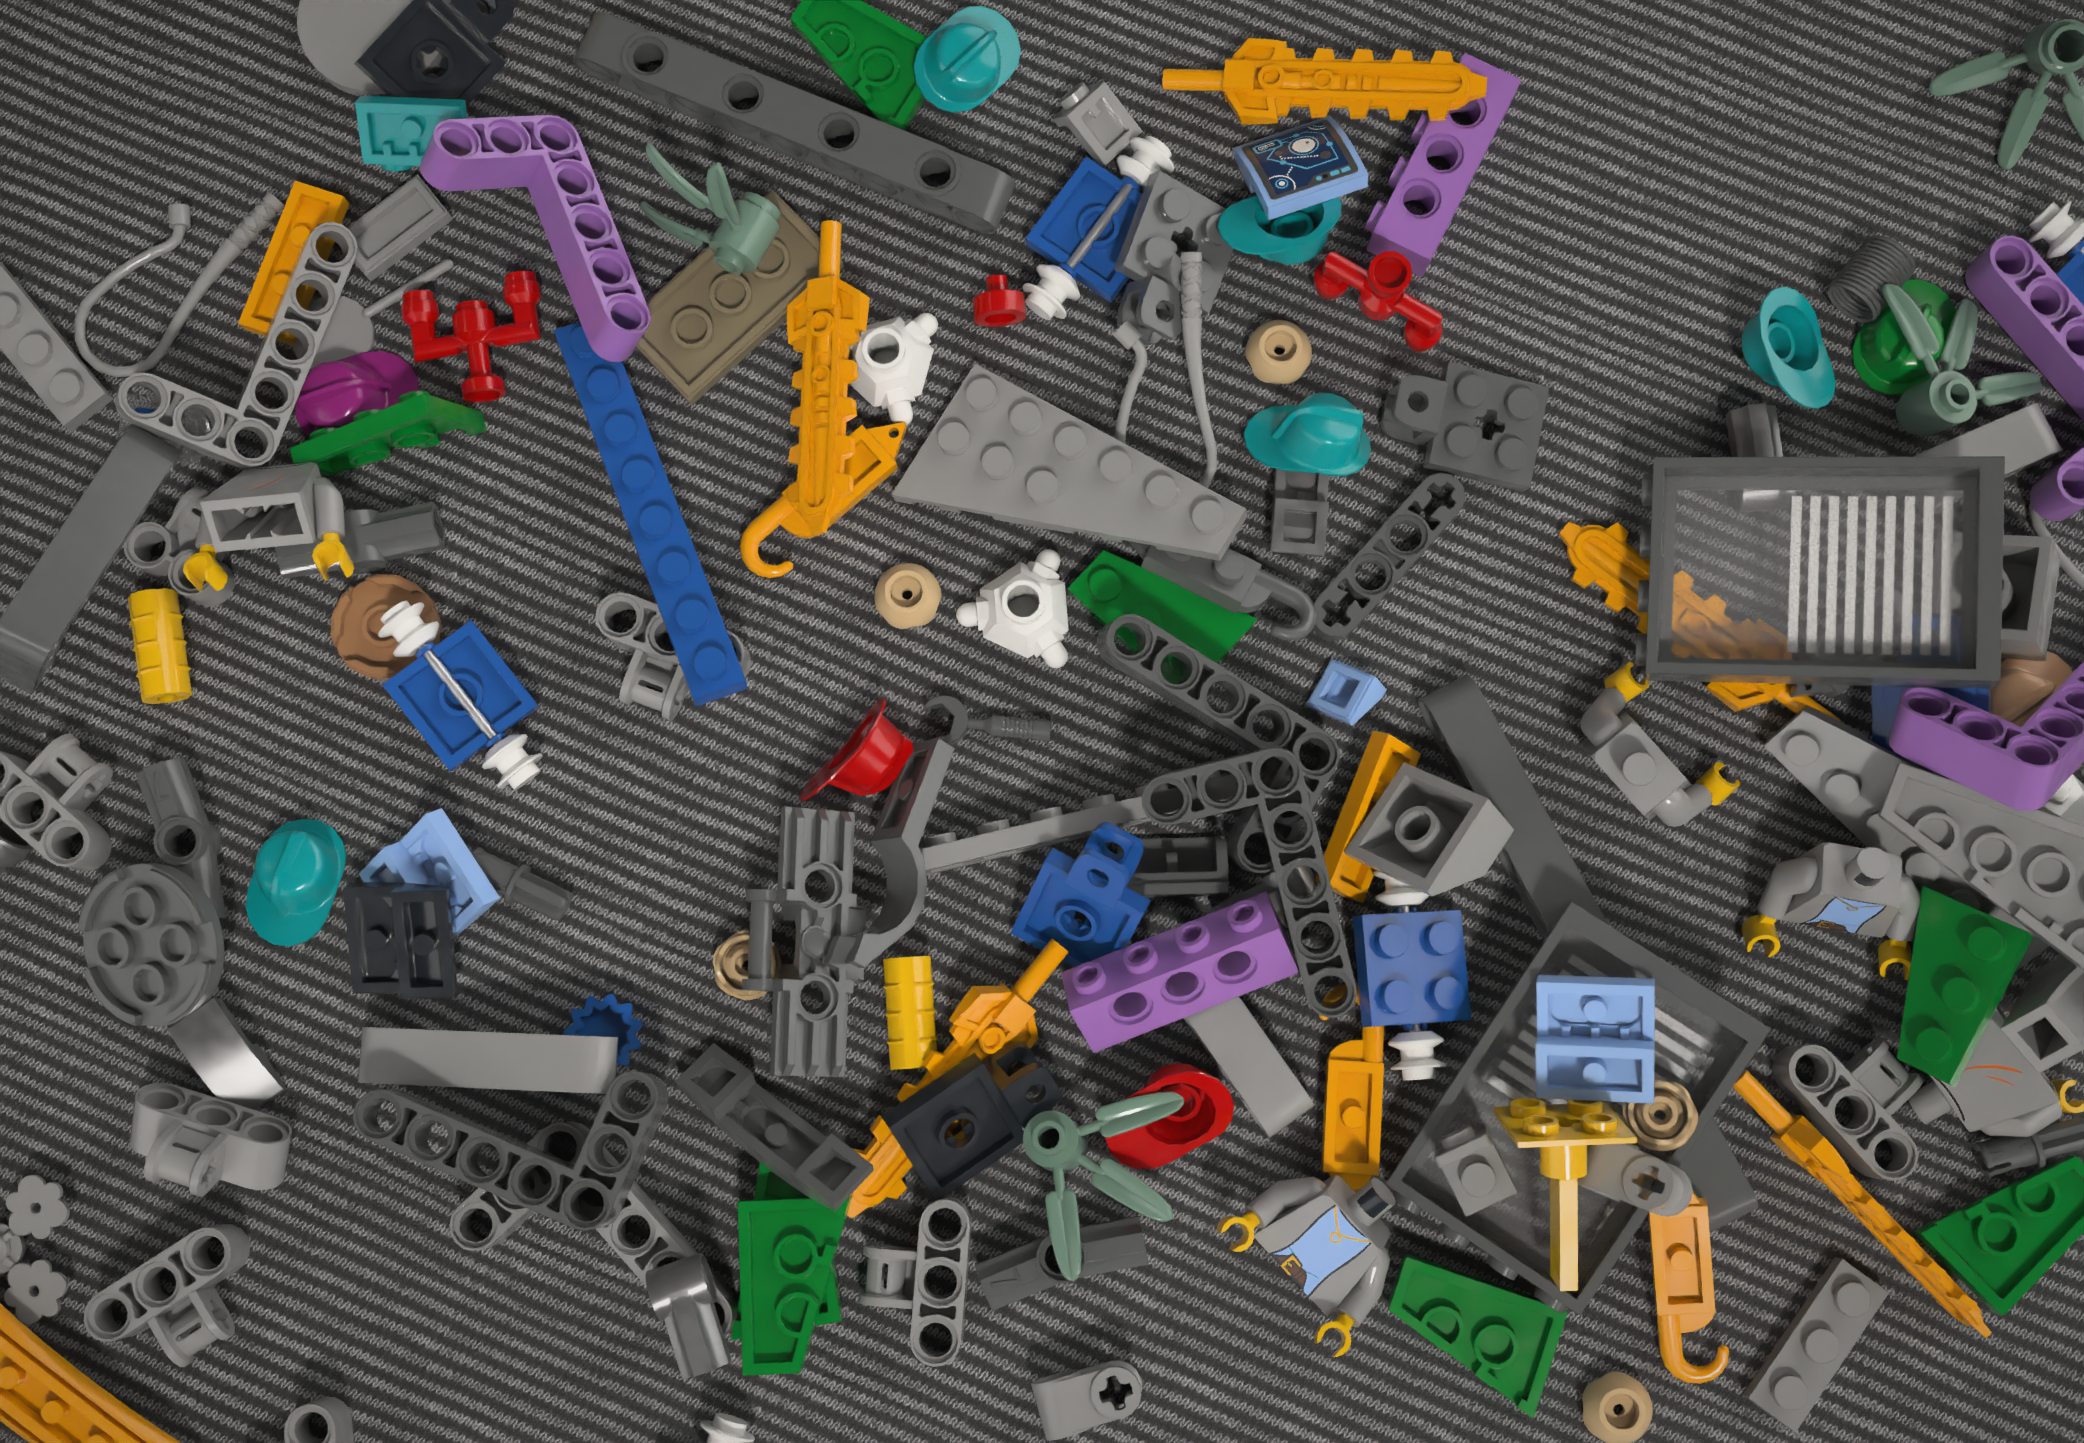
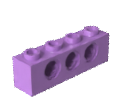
M1464 53L1460 63L1469 68L1472 73L1487 77L1486 97L1469 101L1467 105L1458 110L1449 111L1445 121H1429L1428 112H1423L1410 138L1411 141L1418 144L1411 159L1401 155L1387 183L1395 188L1387 204L1380 200L1377 201L1364 228L1372 232L1366 251L1375 255L1386 251L1398 252L1409 260L1412 273L1423 277L1521 83V79L1467 53ZM1450 114H1466L1473 124L1467 126L1459 125L1452 120ZM1441 157L1449 163L1451 168L1448 170H1437L1428 163L1427 158ZM1407 201H1418L1427 208L1428 213L1425 215H1414L1405 208L1404 203Z
M1266 891L1062 972L1061 975L1069 1011L1092 1052L1095 1053L1297 974L1299 969L1288 936Z

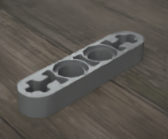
M1436 473L1423 480L1319 595L1313 605L1316 613V622L1313 630L1319 637L1328 641H1339L1352 634L1450 525L1465 503L1466 494L1464 487L1457 478L1446 473ZM1444 488L1451 494L1447 500L1451 509L1449 510L1443 505L1438 507L1427 521V523L1436 526L1434 530H1431L1419 514L1427 507L1432 498L1428 490L1430 489L1438 493ZM1410 507H1414L1416 513L1411 512L1408 509ZM1401 524L1410 525L1418 532V547L1408 552L1395 548L1390 539L1391 529ZM1364 563L1376 564L1382 569L1385 576L1383 586L1376 590H1365L1360 587L1355 578L1356 568ZM1341 584H1344L1352 597L1367 605L1361 608L1355 600L1343 616V619L1348 624L1343 626L1336 622L1329 627L1323 622L1327 613L1322 607L1325 604L1332 609L1337 607L1347 594L1346 591L1338 588Z

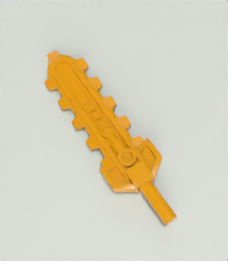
M1248 38L1231 59H1225L1224 70L1164 69L1162 78L1163 90L1223 91L1225 102H1228L1239 122L1248 125L1278 123V117L1287 116L1291 107H1309L1311 118H1325L1330 108H1348L1350 119H1365L1369 109H1387L1390 120H1405L1409 110H1427L1429 121H1445L1449 111L1458 110L1467 105L1469 101L1486 97L1487 77L1472 73L1463 64L1453 62L1451 52L1436 50L1431 61H1414L1412 52L1406 50H1396L1391 60H1374L1372 50L1356 49L1352 59H1335L1333 49L1317 48L1313 59L1296 58L1294 49L1286 48V41Z
M833 220L821 223L818 278L807 280V288L787 305L788 344L792 345L793 350L803 353L802 369L793 373L791 387L801 390V406L793 409L790 417V424L794 427H800L799 444L790 448L788 457L789 463L798 465L797 482L788 486L786 500L797 503L799 513L803 518L807 519L810 534L814 536L827 532L830 519L838 512L842 499L854 493L853 477L844 474L845 460L855 455V439L851 436H846V422L857 416L856 400L847 397L848 384L858 379V363L849 360V347L860 341L859 331H866L870 299L858 289L840 280L842 224Z
M1568 522L1558 535L1566 544L1567 556L1575 568L1572 581L1584 589L1595 583L1608 593L1604 602L1605 606L1616 613L1627 607L1640 617L1636 629L1642 633H1647L1648 612H1638L1639 580H1649L1650 559H1640V553L1625 542L1629 531L1618 522L1607 529L1599 525L1581 527ZM1683 570L1674 575L1673 642L1671 655L1676 658H1688L1692 655L1696 659L1792 661V653H1787L1788 638L1759 618L1755 624L1751 620L1746 619L1737 625L1723 615L1727 604L1716 594L1704 601L1690 590L1694 581L1693 578ZM1710 682L1705 686L1709 692L1734 712L1763 703L1767 704L1776 699L1795 714L1808 705L1839 722L1841 721L1809 696L1791 698L1789 693L1792 684Z
M1052 938L1011 989L1002 982L999 986H972L949 1019L953 1023L949 1032L954 1040L943 1053L931 1050L923 1062L928 1072L917 1085L909 1083L903 1085L896 1096L900 1103L973 1053H976L983 1062L1003 1047L1017 1041L1025 1042L1031 1049L1039 1037L1034 1018L1036 1010L1028 1002L1069 951ZM878 1115L870 1128L875 1137L865 1150L852 1148L873 1165L874 1171L851 1194L853 1196L847 1213L851 1218H854L868 1207L881 1203L886 1197L897 1200L907 1189L902 1178L913 1165L880 1115ZM959 1121L952 1122L945 1132H952L960 1124Z
M1745 1069L1733 1088L1775 1131L1769 1138L1793 1162L1799 1164L1814 1178L1823 1183L1845 1205L1848 1211L1875 1236L1877 1241L1905 1267L1907 1272L1934 1297L1938 1304L1959 1322L1966 1326H1972L1982 1336L1987 1338L1992 1332L1984 1324L1981 1316L1982 1312L1977 1303L1950 1278L1946 1271L1889 1215L1885 1208L1858 1183L1854 1176L1849 1173V1168L1831 1143L1803 1115H1790Z

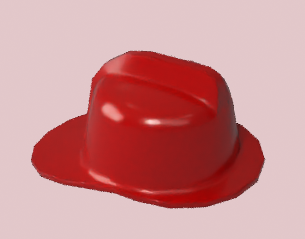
M879 699L871 707L849 740L805 786L800 794V801H806L827 784L860 796L872 795L886 789L897 778L913 752V744L882 714L886 705V699Z
M1181 1063L1161 1067L1150 1075L1142 1089L1131 1094L1126 1099L1157 1092H1175L1184 1098L1183 1106L1173 1114L1150 1124L1112 1137H1105L1110 1153L1121 1164L1135 1169H1155L1171 1163L1198 1146L1213 1140L1225 1131L1232 1121L1234 1109L1229 1089L1218 1078L1209 1075L1204 1068L1198 1069L1192 1065Z

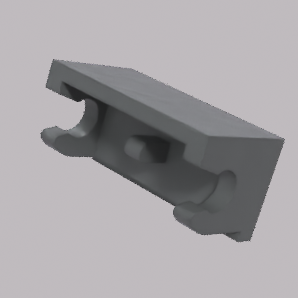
M1225 836L1140 839L1144 847L1143 855L1127 888L1148 899L1226 897L1229 894L1228 853ZM1116 843V854H1124L1122 847Z

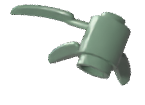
M2064 19L2042 23L2028 34L2024 42L2023 53L2006 58L2003 52L1995 51L1967 61L1932 79L1929 84V91L1932 95L1939 97L1973 90L2007 78L2009 74L2008 68L2026 62L2031 70L2041 75L2034 90L2031 88L2023 89L2016 100L1999 145L1997 158L1999 166L2003 170H2009L2015 166L2021 157L2048 104V96L2044 94V91L2052 75L2062 74L2070 91L2063 95L2062 103L2073 126L2084 142V84L2079 85L2074 74L2075 71L2084 66V24L2082 22ZM2054 42L2057 43L2056 54L2054 53Z
M648 142L646 145L647 157L666 182L699 209L707 207L718 218L723 220L713 235L681 225L643 201L640 203V208L646 216L664 231L682 241L695 246H701L703 242L708 243L710 249L715 253L713 260L724 270L736 275H741L743 271L755 272L779 230L777 223L781 216L779 209L766 198L753 192H745L740 200H733L726 175L719 162L712 164L708 169L706 178L708 196L702 194L665 160L651 142Z
M1894 284L1883 285V295L1914 356L1918 360H1923L1930 376L1929 379L1908 388L1897 403L1896 417L1905 431L1919 436H1931L1971 418L1976 410L1978 399H1981L1986 406H1995L2034 395L2041 390L2040 377L2036 373L2011 372L1983 377L1978 382V389L1975 390L1973 384L1966 376L1953 371V369L1962 370L1967 366L1977 331V307L1967 298L1960 301L1940 354V358L1944 363L1940 373L1932 356L1939 351L1940 346L1925 316L1910 296L1899 286Z
M1157 1092L1114 1102L1098 1108L1095 1112L1097 1120L1083 1125H1079L1067 1115L1058 1111L1041 1112L1034 1116L1027 1124L1023 1134V1145L1027 1155L1036 1164L1053 1172L1055 1191L1048 1192L1045 1197L1047 1220L1055 1258L1061 1274L1067 1280L1074 1282L1078 1279L1081 1273L1082 1256L1076 1194L1072 1189H1066L1064 1173L1070 1172L1079 1165H1082L1094 1173L1091 1176L1093 1186L1116 1201L1159 1222H1167L1173 1219L1171 1205L1137 1176L1109 1158L1102 1159L1100 1164L1087 1157L1088 1141L1086 1135L1100 1131L1102 1136L1108 1138L1165 1118L1183 1106L1184 1098L1180 1094L1175 1092ZM1058 1132V1144L1051 1149H1047L1049 1139Z

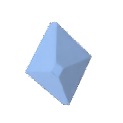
M1331 659L1306 705L1313 710L1353 726L1383 698L1387 689L1375 676Z

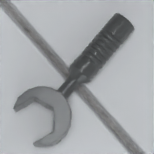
M937 696L929 700L923 707L924 711L944 707L954 717L950 734L937 737L949 745L959 742L966 735L968 728L984 730L991 736L1050 741L1052 720H1033L1032 718L992 715L986 719L969 718L964 705L958 699L951 696Z

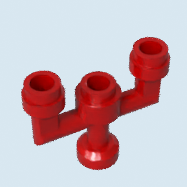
M1394 251L1382 252L1371 261L1368 270L1337 252H1330L1325 261L1316 268L1313 285L1321 297L1336 299L1342 296L1350 285L1360 291L1358 296L1359 308L1368 318L1376 321L1387 320L1394 316L1396 312L1407 318L1408 321L1404 327L1403 335L1406 344L1412 350L1418 352L1430 350L1438 343L1441 337L1442 314L1404 292L1412 278L1411 264L1404 255Z
M515 271L504 276V301L512 308L514 323L496 326L494 312L488 309L486 302L480 300L464 301L456 305V313L452 315L454 334L436 337L435 323L440 315L434 293L428 290H413L402 295L401 314L402 320L410 327L414 361L418 363L460 355L463 351H467L471 376H468L461 384L463 399L468 402L481 403L495 401L504 397L506 394L504 380L492 373L488 347L495 345L504 347L541 340L536 307L541 299V290L534 272Z

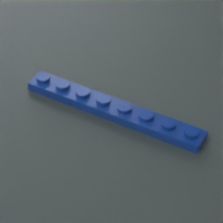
M581 322L555 329L556 341L695 707L748 689L745 676L623 362H610L598 356L589 345Z

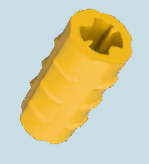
M162 588L131 593L128 597L131 619L128 625L132 627L134 641L132 651L136 655L138 670L136 677L139 678L142 702L160 704L188 699L192 695L189 676L191 668L187 662L185 648L187 642L184 640L182 627L184 616L180 613L178 592L174 589Z
M931 956L883 959L885 981L883 988L885 989L887 1012L885 1016L887 1017L888 1026L887 1044L889 1045L890 1070L925 1068L923 1062L931 1050L937 1051L936 1041L938 1040L935 1027L936 1010L933 998V985L935 983L932 981Z

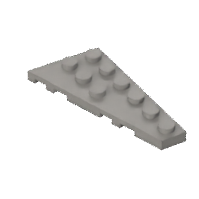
M974 364L891 494L896 502L913 505L914 502L939 506L941 510L956 513L967 511L989 515L994 520L1071 534H1074L1075 531L1101 536L1103 540L1122 543V540L1153 545L1158 550L1218 561L1222 559L1248 516L1246 508L977 364Z
M1808 705L1767 739L1764 747L1866 847H1876L1884 852L1897 854L1901 857V873L1910 876L1920 894V898L1922 886H1925L2030 933L2033 938L2016 971L2049 947L2047 943L1878 817L1899 763L1935 775L1938 774L1868 740L1867 735Z
M1899 763L1878 817L2084 971V826L2039 810L2025 811L2008 807L1960 783Z

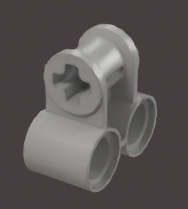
M196 486L182 496L165 527L155 522H143L136 525L124 543V552L127 559L134 566L154 577L163 580L169 579L171 586L183 596L204 606H217L225 602L231 596L234 589L233 573L222 562L228 551L218 552L215 558L228 575L227 583L220 591H215L208 582L203 585L202 591H198L183 572V565L186 560L200 551L195 546L202 512L200 501L209 495L206 489ZM165 541L163 555L151 562L150 557L153 547L157 543Z

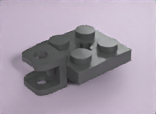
M1160 170L1149 175L1114 266L1116 271L1134 280V282L1128 283L1117 313V327L1119 328L1128 320L1143 335L1140 340L1146 345L1157 343L1162 337L1165 339L1175 338L1182 332L1181 256L1179 257L1176 254L1177 245L1171 241L1172 234L1178 235L1182 233L1186 237L1188 242L1187 252H1202L1201 316L1210 313L1234 250L1222 240L1218 231L1220 216L1226 209Z
M1448 362L1442 367L1440 380L1410 375L1402 378L1398 382L1397 387L1391 388L1386 393L1380 428L1384 433L1398 440L1422 446L1428 442L1423 464L1424 468L1524 492L1531 487L1549 387ZM1485 415L1492 417L1494 423L1498 426V432L1493 433L1489 440L1482 438V429L1474 426L1475 419H1482Z

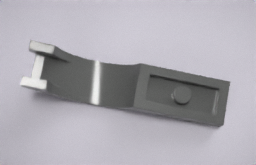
M939 738L912 743L913 752L897 778L893 781L870 841L881 855L886 871V899L879 917L867 930L853 936L833 937L823 964L833 970L841 969L849 963L858 968L867 966L911 929L923 909L928 883L924 857L918 845L955 750L954 747Z

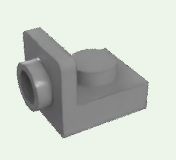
M1081 82L1073 87L1059 101L1063 109L1052 118L1058 127L1068 126L1089 155L1100 166H1106L1130 144L1133 137H1137L1143 132L1105 82L1089 86Z
M1467 1125L1440 1139L1443 1148L1435 1151L1434 1158L1439 1168H1442L1465 1216H1469L1518 1193L1487 1128L1474 1133L1471 1125Z

